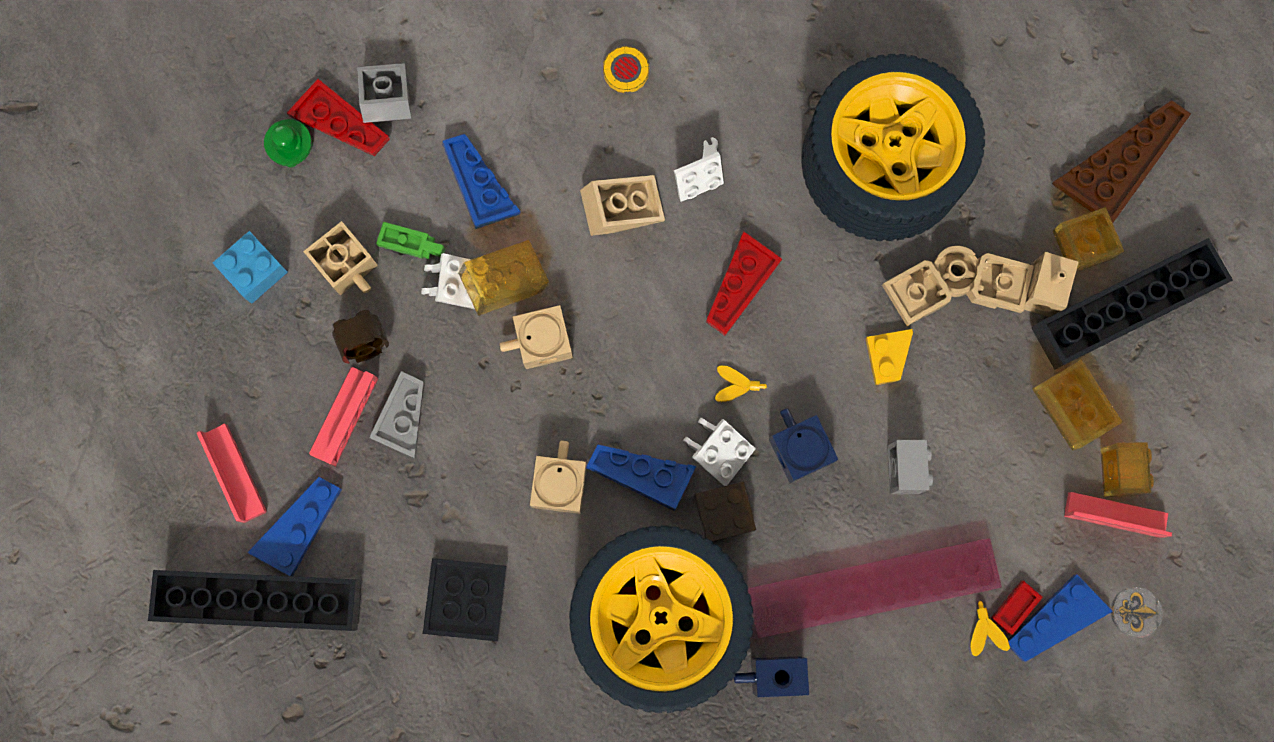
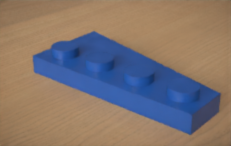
M465 134L442 141L475 229L520 215L521 211L510 200L506 190L500 186L493 172L485 165L482 157Z
M597 445L586 468L675 511L696 466L683 465L671 460H660L651 458L648 455H637L629 453V451Z
M318 477L247 553L281 572L293 576L342 489Z
M1077 574L1073 575L1008 639L1010 649L1023 662H1026L1113 611Z

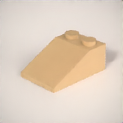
M654 175L591 181L580 190L591 236L620 232L665 221Z

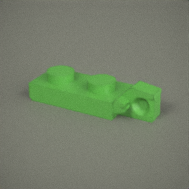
M383 222L376 242L378 247L422 259H429L430 255L441 257V254L445 253L446 249L444 245L434 243L435 238L427 233Z

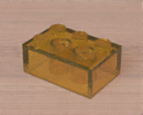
M529 240L466 261L458 272L478 316L542 293L549 283Z
M1082 359L1032 388L1072 451L1082 448L1123 423Z

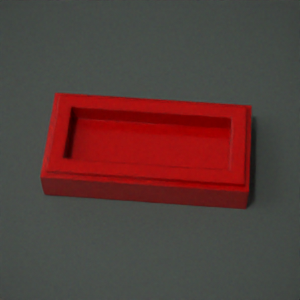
M1024 580L1020 581L991 619L1009 635H1013L1043 596Z

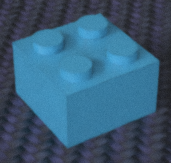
M250 231L213 262L215 267L251 304L288 273Z

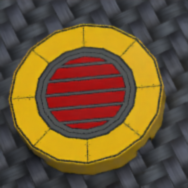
M623 46L614 49L604 60L603 74L606 83L612 89L621 93L639 90L648 79L649 64L647 58L640 50L634 47Z

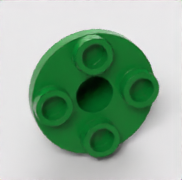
M285 119L274 123L264 137V148L267 155L275 163L282 166L294 167L307 158L313 147V140L308 129L299 121Z

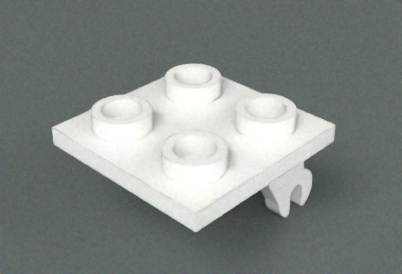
M711 138L712 145H709L706 140L704 141L702 159L674 170L681 202L692 199L708 190L716 189L724 184L719 152H717L718 141L715 138Z
M442 253L439 264L425 265L424 271L440 273L438 287L422 288L421 294L436 296L435 301L481 310L487 263Z
M700 418L698 423L712 432L703 446L695 443L688 437H685L683 441L696 451L692 458L723 486H727L754 452L755 448L724 419L717 426H714L705 419Z

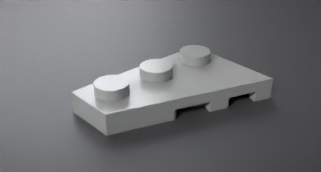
M401 371L369 437L370 439L412 458L415 457L424 381Z

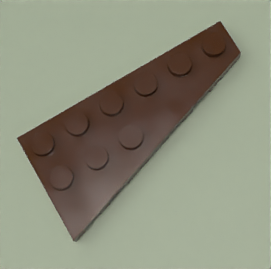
M1171 100L1062 177L1055 180L1052 185L1111 225L1191 113Z

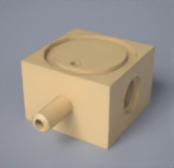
M342 221L303 251L340 295L354 284L363 293L371 290V286L363 277L378 265Z
M1044 252L1031 263L1034 269L1024 310L1051 317L1067 307L1078 261Z
M560 305L513 316L518 339L499 344L502 352L520 348L523 364L526 369L573 358Z
M568 441L559 442L557 458L536 456L530 500L532 508L581 514L587 464L583 461L567 460Z

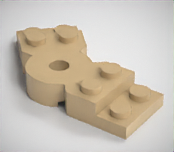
M951 246L944 249L934 259L933 263L924 260L883 283L882 286L906 326L946 306L950 302L951 297H960L965 294L971 303L993 309L1000 307L1022 313L1034 266L989 253L977 259L975 253L969 248ZM951 267H957L961 272V276H955L951 271Z

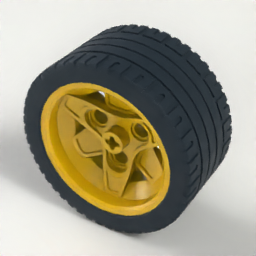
M883 54L877 55L875 58H866L865 61L861 60L856 65L848 67L846 71H842L837 78H834L830 86L825 89L817 104L805 136L801 157L803 159L801 163L802 169H804L803 178L806 180L805 185L809 189V194L814 199L815 205L820 208L823 215L828 216L827 219L835 222L839 228H844L846 232L850 234L852 232L860 238L876 239V241H893L897 239L898 241L924 233L925 230L932 228L948 214L975 179L982 163L981 159L984 156L983 148L985 147V129L983 128V119L980 118L981 112L976 107L975 99L970 96V91L965 89L964 84L960 80L958 81L953 73L950 74L946 68L939 67L933 61L931 63L928 59H920L914 55L888 54L885 56ZM898 110L904 111L905 113L902 116H900ZM869 111V122L857 120L861 115ZM902 130H909L912 133V137L904 135ZM928 130L932 134L935 143L923 139ZM862 140H870L873 146L864 145ZM847 144L855 148L856 152L860 155L854 166L849 157ZM892 168L900 169L902 171V175H895L892 171ZM917 169H932L930 174L919 182ZM885 177L886 182L892 185L894 189L883 188L873 184V182Z
M674 526L638 528L616 537L596 552L597 554L589 560L576 582L569 611V626L574 650L581 666L584 667V671L593 683L598 685L600 690L609 695V697L615 701H620L625 706L655 713H662V711L672 713L674 711L686 710L688 707H696L698 704L708 701V698L711 696H716L720 690H723L728 685L729 680L732 681L737 671L740 670L742 661H745L747 651L750 648L751 642L749 641L753 635L752 628L754 625L752 599L747 590L749 588L743 579L741 571H738V566L731 560V557L726 552L724 553L721 547L714 544L710 539L702 537L701 534ZM660 569L673 570L683 575L668 585ZM635 576L636 595L618 594L622 587ZM652 585L657 586L660 590V597L654 601L649 600L646 596V589ZM701 593L705 597L709 616L693 608ZM656 612H665L664 618L667 620L666 623L659 622L655 624L656 616L654 614ZM688 616L691 618L693 625L690 630L682 631L679 628L678 622L681 617ZM612 620L628 627L620 644L614 634ZM641 629H645L650 633V640L646 644H640L636 641V633ZM685 641L703 642L699 649L687 659ZM651 652H654L662 667L647 666L639 661Z

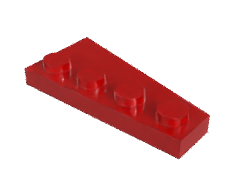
M319 79L313 83L287 112L289 117L374 157L390 140L389 136L372 122L364 123L360 112Z
M743 231L706 323L726 336L780 264L782 258Z

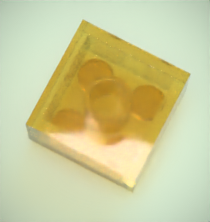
M1106 207L1062 222L1052 230L1063 257L1078 261L1076 272L1112 260L1124 252Z
M1148 442L1115 443L1101 448L1104 497H1133L1152 493L1151 489L1154 485L1153 475L1150 474L1149 466L1152 460V453L1148 449Z

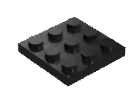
M432 558L422 634L498 642L507 566Z

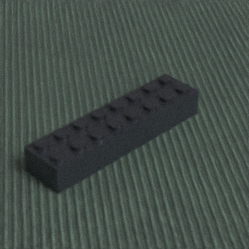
M1207 238L1040 321L1032 327V330L1054 370L1233 281L1210 239Z
M153 570L148 621L356 631L358 630L362 580Z

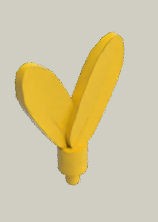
M717 367L719 375L734 384L718 392L715 400L718 402L733 400L747 393L749 389L759 391L760 388H767L766 384H760V381H750L731 367Z
M979 601V609L976 610L980 620L976 624L971 640L972 654L978 656L983 651L987 635L998 648L1008 651L1010 645L1007 637L989 619L987 608H984L983 602Z

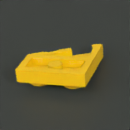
M912 329L865 338L875 385L901 380L913 335Z

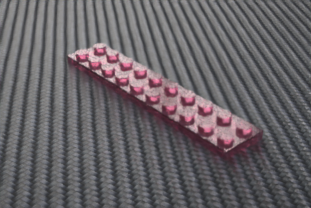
M989 538L751 587L747 590L752 599L751 604L754 612L752 615L757 638L1002 588Z

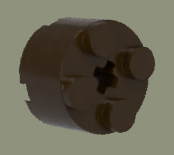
M362 310L355 317L348 320L341 319L333 324L332 336L344 363L350 364L349 360L355 359L357 363L370 360L382 353L381 348L384 345L386 348L389 346L378 316L371 314L369 310Z

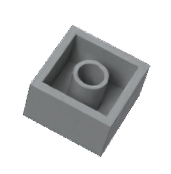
M405 63L357 67L359 105L364 123L411 119L409 85Z
M896 440L888 445L889 493L920 494L928 491L929 486H932L933 475L932 471H928V461H931L932 454L931 447L927 446V440Z

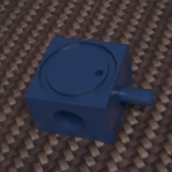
M788 408L780 411L787 429L772 435L769 442L789 483L795 482L839 460L817 415L796 424Z
M802 656L751 658L752 672L736 673L734 677L735 684L752 683L753 694L756 697L809 695L807 658ZM783 670L785 674L783 681L776 683L774 678L776 672Z

